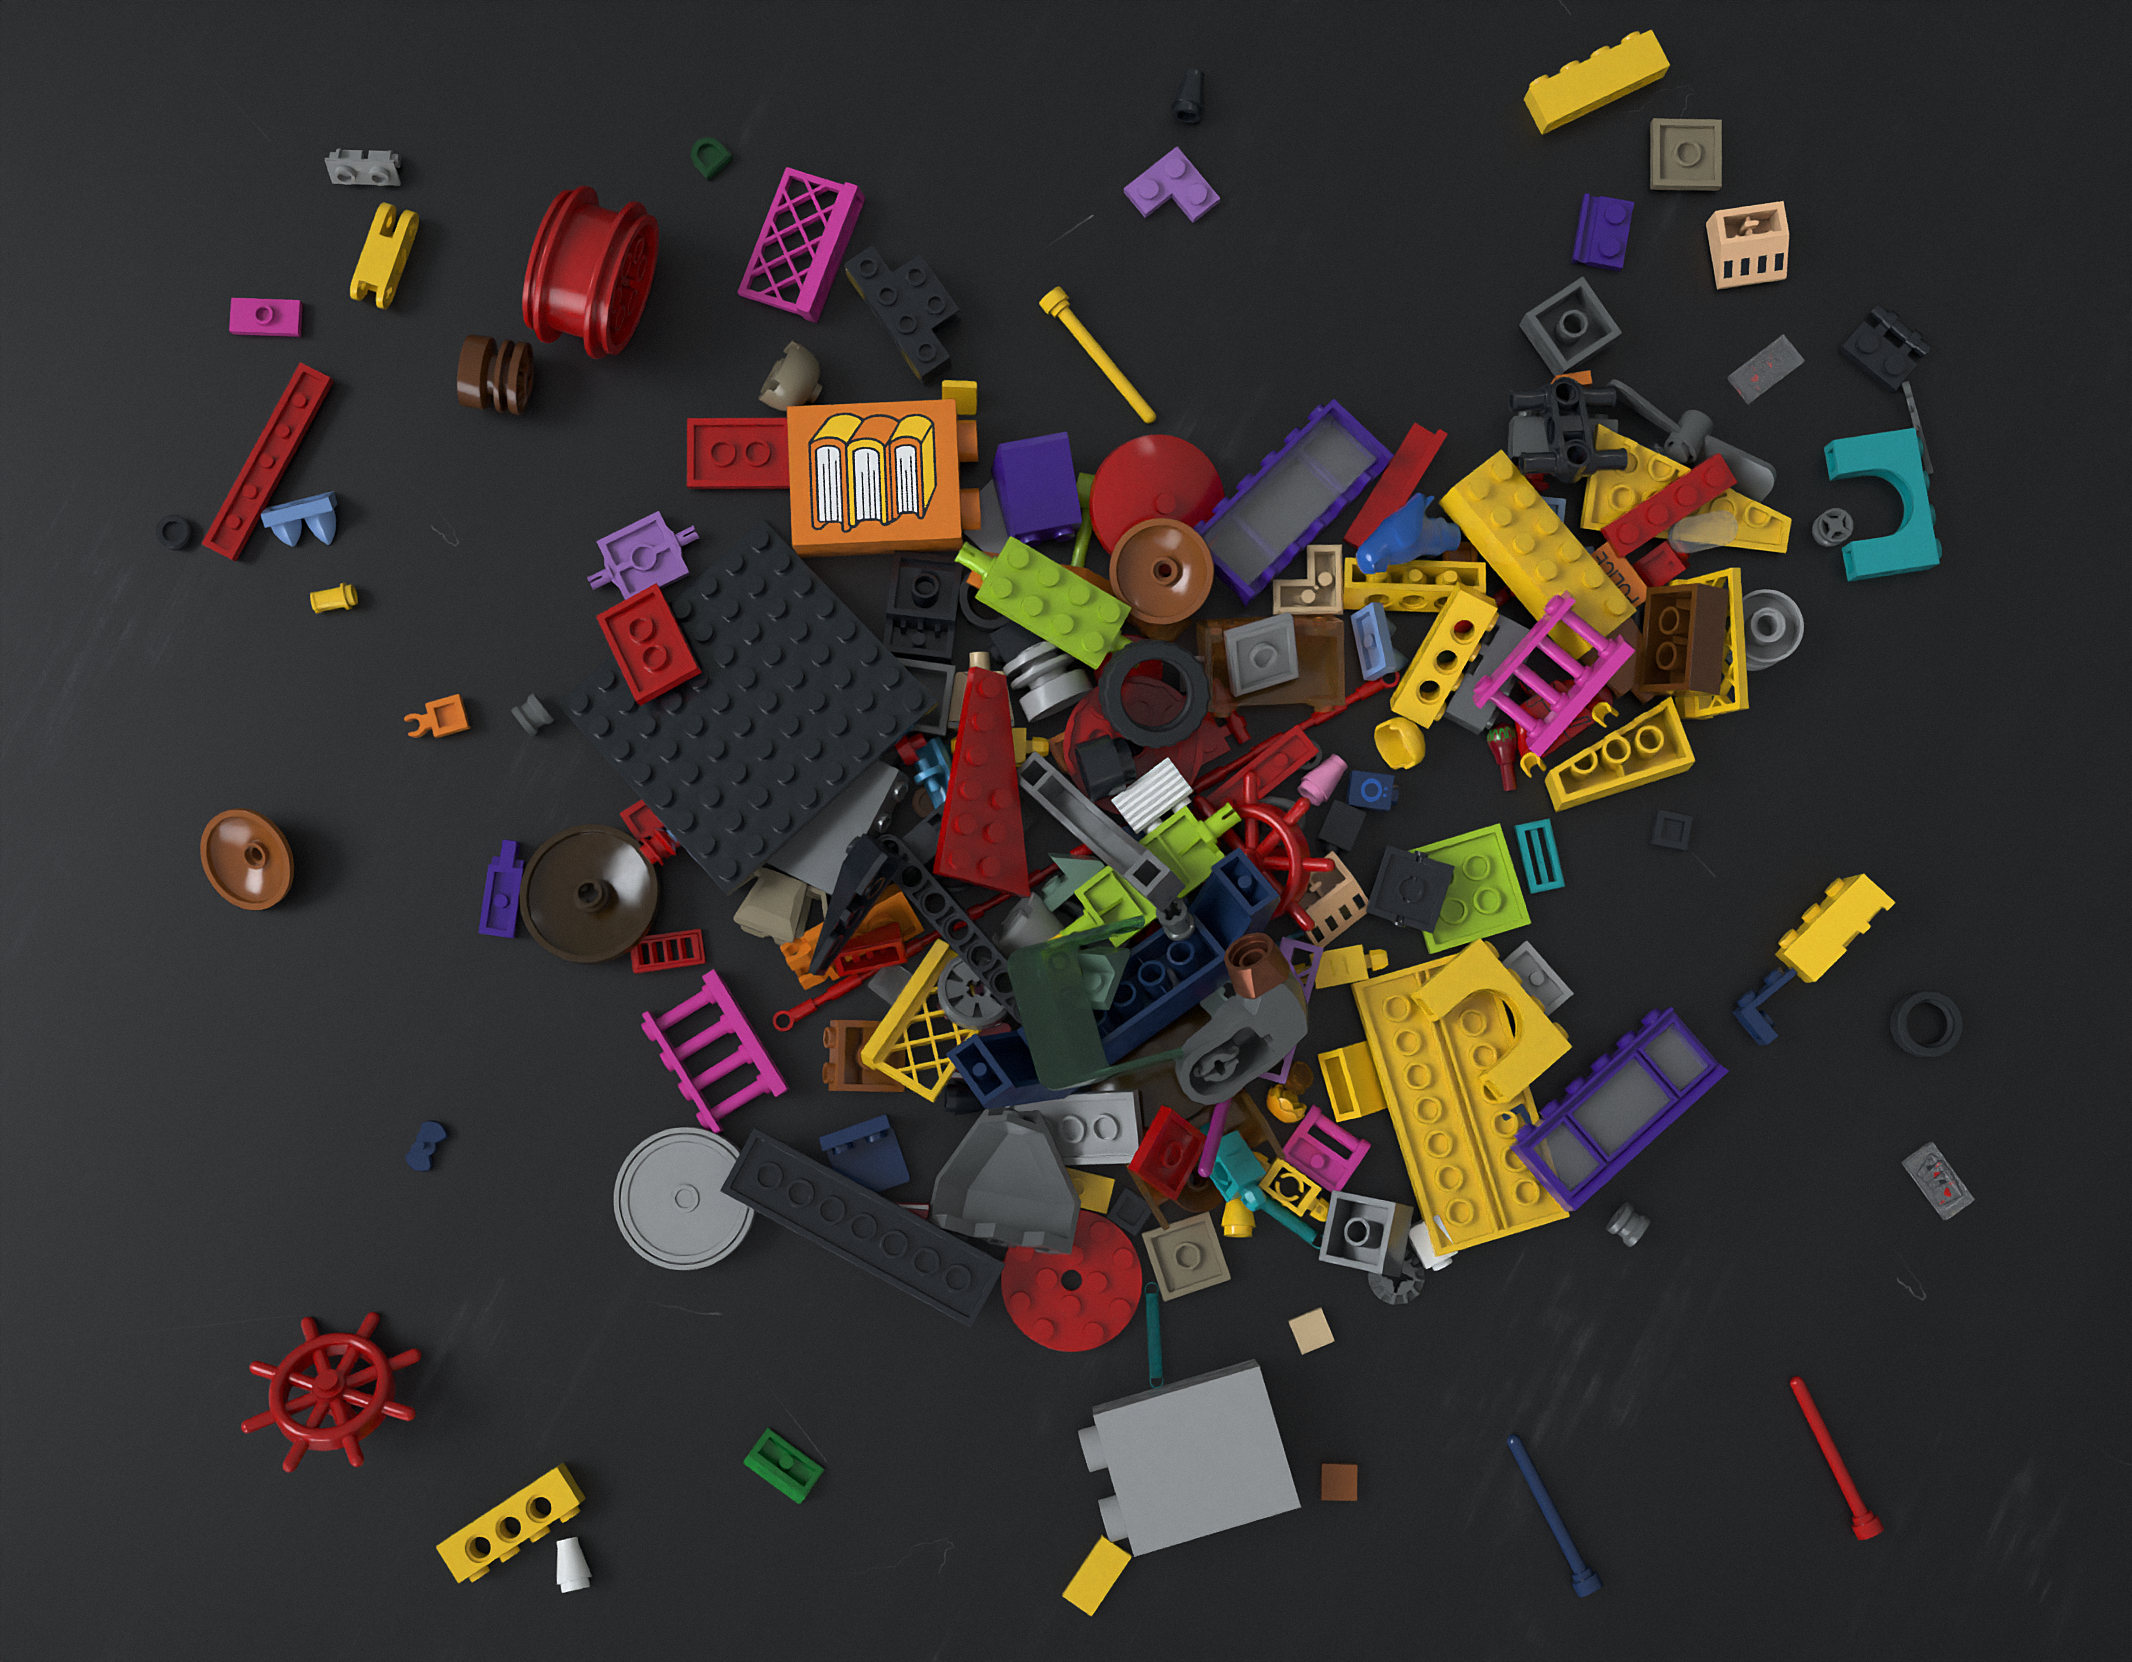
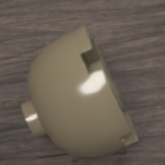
M792 340L783 351L787 354L786 358H781L780 361L777 360L760 391L761 395L758 397V400L779 411H787L789 406H803L806 401L813 404L823 387L818 383L821 371L815 355L803 345Z

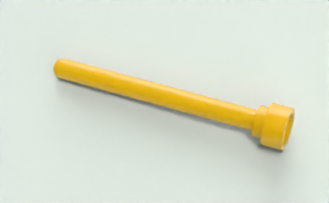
M1060 286L1051 290L1042 298L1039 305L1048 315L1052 314L1054 318L1059 317L1143 421L1147 424L1153 423L1156 420L1155 412L1069 309L1068 295Z

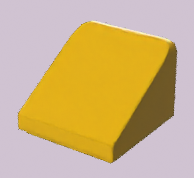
M944 380L942 381V400L955 399L958 415H976L977 383L975 381Z

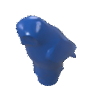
M1417 492L1405 505L1385 518L1363 542L1356 553L1357 565L1362 573L1375 574L1376 572H1386L1388 565L1408 563L1421 555L1438 556L1444 551H1455L1461 539L1459 526L1456 523H1447L1442 517L1436 519L1433 517L1429 518L1425 514V510L1434 500V496L1426 497Z

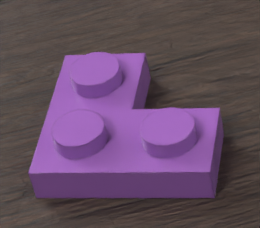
M1175 147L1124 188L1126 196L1145 218L1171 197L1193 223L1220 202V197L1178 147Z

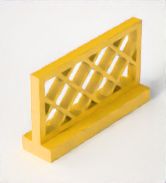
M1728 568L1688 580L1676 579L1668 582L1669 586L1700 583L1722 588L1726 579H1728L1729 588L1726 618L1728 615L1730 616L1731 626L1728 632L1725 629L1722 673L1725 677L1720 685V695H1715L1713 700L1712 696L1675 697L1676 710L1680 719L1705 720L1713 718L1714 715L1749 709L1740 568ZM1731 650L1733 655V662L1729 667V665L1724 660L1726 659L1729 651ZM1732 685L1735 688L1734 703L1727 697Z
M939 938L861 1052L863 1064L873 1070L877 1068L933 1103L956 1070V1067L949 1058L939 1060L935 1043L956 1038L958 1046L961 1044L960 1037L967 1036L966 1039H968L975 1033L978 1036L982 1031L969 1029L958 1031L957 1025L952 1022L954 1032L937 1036L933 1035L930 1019L946 1015L942 1010L928 1013L926 1001L930 995L938 993V980L945 966L952 959L959 956L950 949L949 944ZM970 985V992L973 997L976 994L974 986ZM923 1007L924 1014L917 1015ZM926 1020L930 1037L909 1042L907 1034L909 1026L912 1023ZM904 1035L905 1043L898 1044ZM931 1044L935 1061L914 1065L911 1048ZM907 1049L910 1066L895 1069L885 1063L892 1052ZM948 1065L942 1074L941 1066ZM937 1067L939 1080L932 1090L918 1083L917 1071ZM912 1073L913 1079L909 1078L905 1074Z

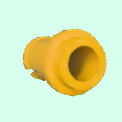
M345 582L340 583V587L310 593L311 605L316 614L342 607L349 610L352 609V605L358 604V596L354 585H347Z

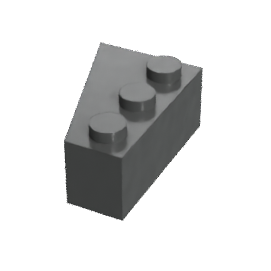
M1499 614L1493 629L1490 632L1485 631L1480 640L1482 644L1481 649L1473 662L1469 661L1463 672L1464 678L1459 688L1451 695L1442 716L1477 735L1484 728L1490 730L1498 717L1499 711L1495 709L1496 705L1490 700L1481 709L1478 708L1472 698L1475 694L1473 688L1484 675L1491 676L1530 630ZM1530 654L1523 660L1522 663H1526ZM1513 673L1499 688L1507 696L1515 684V680L1512 679Z

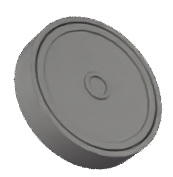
M678 1127L664 1130L641 1142L624 1161L614 1188L613 1202L616 1220L629 1245L648 1261L674 1270L703 1268L718 1262L732 1253L748 1235L757 1214L756 1210L720 1191L741 1153L738 1146L721 1134H714L712 1130H705L699 1127Z

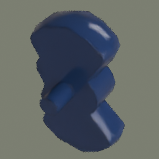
M429 1120L421 1124V1132L417 1134L416 1142L411 1145V1151L405 1156L407 1164L414 1171L425 1172L433 1168L431 1155L438 1151V1143L448 1138V1131L440 1122Z

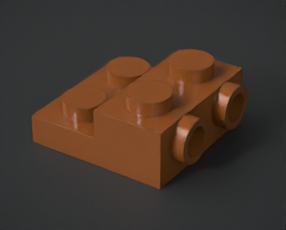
M830 1020V1027L825 1028L823 1035L825 1048H830L829 1062L824 1063L822 1071L823 1082L829 1084V1091L904 1092L905 1085L877 1068L875 1070L871 1069L862 1062L861 1052L882 1021ZM904 1035L898 1044L905 1043ZM905 1050L892 1052L885 1063L895 1069L904 1068Z

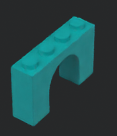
M1910 428L1837 439L1826 445L1824 451L1830 481L1860 476H1877L1887 480L1898 490L1904 505L1902 523L1893 535L1853 541L1842 548L1848 582L1929 570L1940 563L1939 559L1942 556V547L1939 539L1935 538L1933 525L1936 521V514L1933 505H1929L1927 491L1929 490L1930 482L1928 473L1923 471L1922 468L1923 443L1921 438L1917 437L1916 429Z

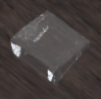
M900 965L880 968L867 986L893 1006L913 975Z

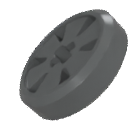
M978 951L976 955V961L981 967L988 965L992 959V954ZM960 956L955 957L945 966L938 980L937 991L940 1007L950 1021L965 1029L984 1030L999 1024L1007 1017L1009 1012ZM1006 974L1000 979L999 986L1004 994L1011 992L1015 987V980L1012 974ZM982 984L984 986V996L981 997L978 994L973 997L969 996L970 985L978 987Z

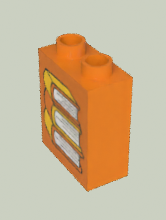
M955 399L787 407L792 546L800 558L894 554L895 550L915 553L960 551L964 545L963 531L981 530L980 489H961L960 462H978L977 421L958 420Z

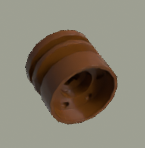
M475 334L468 335L463 343L458 365L457 395L459 404L462 407L486 410L493 398L495 409L498 412L504 413L509 407V411L512 414L522 415L528 405L534 382L532 345L529 342L520 341L515 346L513 340L506 339L503 341L498 352L497 343L493 337Z

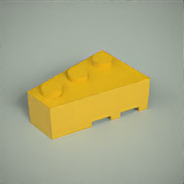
M1864 873L1847 877L1843 880L1840 877L1834 880L1825 890V893L1828 895L1820 905L1817 903L1813 904L1801 917L1805 922L1797 931L1794 929L1789 930L1778 942L1781 948L1775 955L1789 968L1793 967L1797 971V975L1805 983L1816 982L1847 951L1846 947L1860 932L1864 934L1871 927L1869 924L1870 920L1881 908L1889 910L1896 903Z

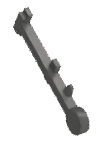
M1906 381L1902 383L1913 426L1916 429V435L1921 438L1923 443L1922 459L1925 471L1931 477L1935 474L1910 382Z

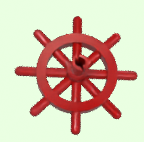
M1248 771L1243 775L1244 803L1232 806L1235 810L1234 812L1241 819L1244 818L1245 843L1230 828L1217 838L1218 842L1216 845L1220 848L1223 839L1233 851L1239 847L1280 895L1281 901L1270 920L1289 913L1304 931H1312L1315 927V922L1301 907L1299 902L1306 892L1311 872H1331L1335 869V861L1330 858L1311 857L1307 840L1297 824L1310 809V799L1301 797L1287 813L1271 804L1258 802L1257 776L1254 772ZM1196 795L1193 798L1192 804L1205 820L1217 812L1203 796ZM1259 820L1273 828L1260 844ZM1281 841H1283L1285 847L1281 848L1282 845H1278ZM1274 870L1289 871L1285 887L1272 874Z
M368 1313L356 1334L342 1332L321 1336L315 1320L312 1317H305L301 1321V1328L306 1342L291 1351L279 1366L262 1361H254L250 1364L249 1370L252 1374L271 1380L269 1388L270 1410L244 1420L241 1424V1430L249 1434L276 1422L282 1434L294 1443L283 1461L284 1471L289 1473L295 1471L307 1449L330 1451L345 1448L350 1464L353 1467H360L364 1463V1455L359 1441L371 1434L387 1415L405 1421H411L415 1418L416 1411L414 1408L394 1402L396 1383L393 1372L418 1362L422 1356L421 1351L414 1348L387 1359L384 1352L374 1342L369 1340L379 1323L380 1316L378 1313ZM344 1355L336 1370L332 1369L328 1357ZM358 1358H362L372 1365L349 1375ZM315 1364L318 1372L316 1378L301 1374L309 1366ZM377 1379L373 1395L354 1390ZM292 1386L310 1392L288 1401ZM352 1405L359 1406L364 1409L357 1415ZM315 1406L304 1425L296 1422L291 1417ZM326 1415H332L337 1426L320 1428Z

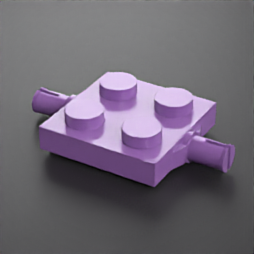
M657 511L596 541L604 556V566L606 569L588 576L587 579L593 590L612 581L619 587L625 600L655 583L662 589L691 575L683 560L681 547L700 538L693 525L674 534L667 527L661 513Z

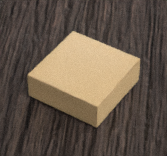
M1321 1307L1288 1320L1302 1355L1335 1341Z

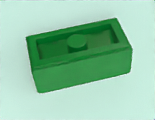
M769 1428L766 1429L743 1461L747 1467L798 1504H801L825 1470Z

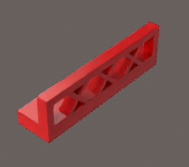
M1417 423L1413 424L1344 536L1343 542L1358 550L1385 518L1405 505L1448 434L1439 429L1434 434Z

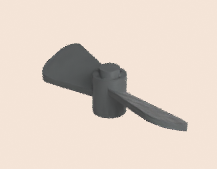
M1613 379L1606 385V387L1614 386L1617 400L1670 434L1664 445L1670 459L1680 464L1693 463L1697 466L1715 453H1720L1737 481L1730 489L1759 503L1772 490L1777 480L1775 468L1766 461L1710 436L1714 430V424L1706 414L1697 410H1688L1683 413L1676 424L1626 384Z

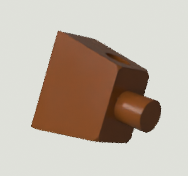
M1629 617L1605 638L1607 640L1610 638L1615 640L1621 634L1632 644L1635 651L1604 686L1610 690L1614 699H1618L1631 690L1644 705L1655 695L1638 692L1643 635L1634 620ZM1594 647L1591 648L1577 661L1584 667L1586 665L1591 667L1600 657L1598 656V650Z

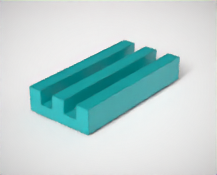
M1550 818L1514 826L1529 894L1565 887ZM1541 827L1543 828L1555 880L1550 883L1537 828ZM1529 830L1541 881L1540 885L1536 884L1525 831Z

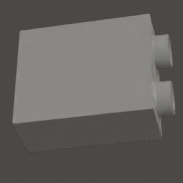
M1255 1359L1093 1406V1417L1096 1425L1078 1430L1089 1472L1108 1467L1116 1493L1114 1496L1098 1500L1108 1539L1111 1543L1128 1537L1134 1557L1301 1507L1260 1366Z

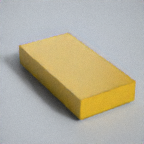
M1102 1534L1062 1593V1596L1092 1617L1132 1555L1116 1543H1110L1109 1539Z

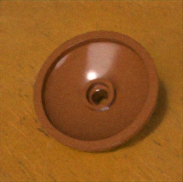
M1169 518L1146 520L1129 529L1116 544L1109 568L1110 582L1116 598L1132 608L1129 612L1131 615L1153 624H1171L1184 620L1194 614L1208 598L1213 586L1215 572L1212 553L1203 537L1189 525ZM1163 564H1168L1172 568V573L1169 577L1161 574Z
M247 808L229 809L210 820L202 834L200 854L204 871L216 891L230 903L248 910H262L280 902L290 890L294 878L292 851L281 830L263 814Z

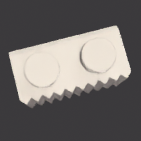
M1167 757L1111 801L1136 834L1143 830L1148 835L1163 823L1160 816L1170 809L1175 814L1185 805L1187 806L1192 802L1188 795L1193 790Z

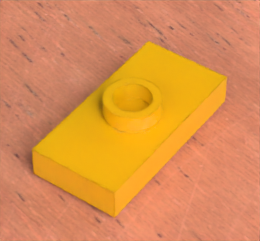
M1066 1167L1081 1200L1080 1208L1107 1214L1115 1179Z

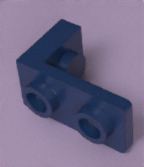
M1780 967L1776 968L1763 979L1766 985L1755 992L1754 989H1751L1737 1000L1739 1007L1732 1013L1758 1045H1768L1778 1035L1772 1029L1775 1023L1763 1010L1758 1012L1756 1008L1797 974L1793 967L1785 968L1784 970Z

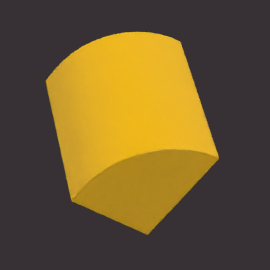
M1368 1040L1317 1054L1336 1122L1362 1117L1388 1108Z

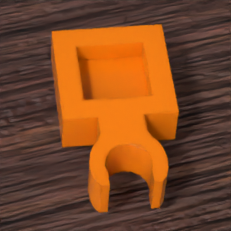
M460 694L425 703L427 714L419 715L413 713L404 717L406 722L418 720L420 723L417 731L408 733L413 738L425 735L430 729H432L436 738L471 729L462 695Z

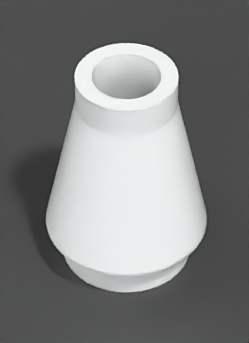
M578 1537L557 1541V1585L560 1584L562 1593L590 1587L589 1577H592L579 1546Z

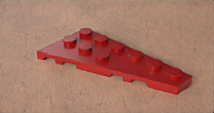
M975 666L968 670L933 874L1027 898L1030 897L1006 676Z

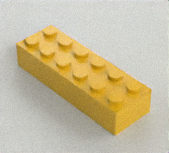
M1502 449L1453 486L1438 502L1537 622L1546 613L1544 607L1549 600L1556 594L1561 596L1565 590L1569 591L1576 601L1570 609L1604 637L1637 611L1529 481L1521 475L1518 468ZM1561 619L1547 633L1559 647L1575 660H1578L1593 648L1590 643Z

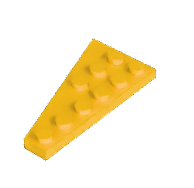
M1595 424L1593 447L1596 450L1625 448L1628 464L1625 471H1596L1594 475L1587 477L1580 528L1600 530V528L1691 469L1600 424ZM1728 488L1655 537L1786 553L1792 519Z

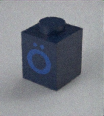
M1352 770L1349 773L1345 804L1359 810L1387 813L1390 811L1391 805H1397L1399 785L1393 784L1394 775Z

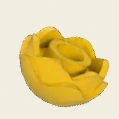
M1277 1084L1274 1088L1271 1086L1266 1102L1267 1108L1275 1117L1284 1123H1294L1306 1116L1304 1112L1307 1106L1304 1103H1299L1298 1096L1294 1091L1284 1090L1282 1084Z

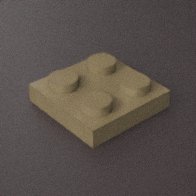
M1653 118L1650 123V189L1719 191L1722 187V120Z
M1209 1211L1141 1233L1164 1302L1231 1279Z

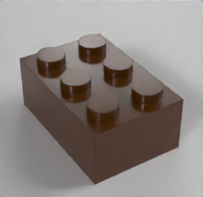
M1700 583L1647 587L1638 692L1663 697L1720 695L1728 589Z

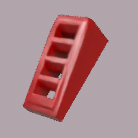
M899 921L884 925L849 940L834 961L838 976L841 977L907 963L906 946ZM851 955L853 960L846 962L845 956Z
M702 929L645 936L630 951L633 972L635 974L706 964ZM686 938H691L694 958L687 959ZM677 940L679 960H673L671 941ZM662 942L665 962H659L656 943ZM642 945H648L651 964H644Z

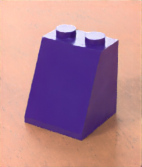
M1067 432L999 444L990 472L1008 538L1012 536L1032 548L1041 544V541L1054 539L1056 542H1064L1077 535L1082 524V517Z

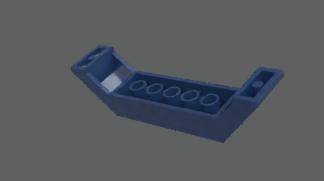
M1239 847L1210 867L1212 871L1188 909V913L1192 915L1195 921V930L1189 938L1182 941L1171 940L1165 934L1162 927L1130 950L1129 959L1109 1010L1077 1008L1072 1000L1076 991L1074 989L1049 1007L1048 1019L1042 1025L1037 1027L1023 1025L1016 1031L980 1037L975 1033L946 1054L985 1109L1066 1098L1231 980L1224 961L1226 950L1235 940L1246 934L1262 933L1281 901L1280 895Z

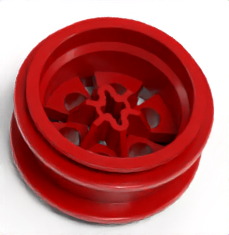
M587 185L579 186L574 191L565 189L553 200L540 224L532 246L525 274L522 299L525 324L529 329L535 331L537 338L541 342L553 343L564 332L584 339L587 354L595 359H601L607 354L617 355L626 347L644 311L658 256V222L653 215L647 214L643 203L631 201L620 212L599 206L596 191Z

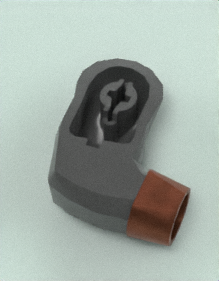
M1259 932L1246 934L1229 946L1225 952L1224 961L1236 995L1218 1008L1211 1021L1191 1036L1177 1054L1176 1076L1183 1092L1192 1101L1205 1105L1225 1102L1239 1092L1245 1084L1275 1066L1307 1034L1309 1029V1010L1300 983L1290 972L1288 960L1267 934Z

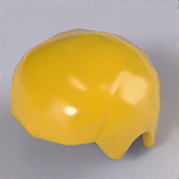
M1395 717L1376 726L1374 733L1376 747L1384 761L1392 769L1402 767L1409 769L1423 760L1426 748L1424 735L1413 721L1404 717Z

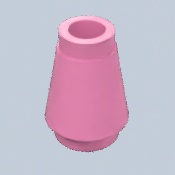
M1332 754L1301 778V784L1298 787L1300 794L1310 799L1311 803L1319 806L1322 802H1327L1343 776L1344 771L1348 768L1347 764L1339 756Z

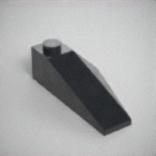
M863 833L861 837H855L846 849L845 853L848 856L842 863L808 970L813 975H825L906 861L873 835Z

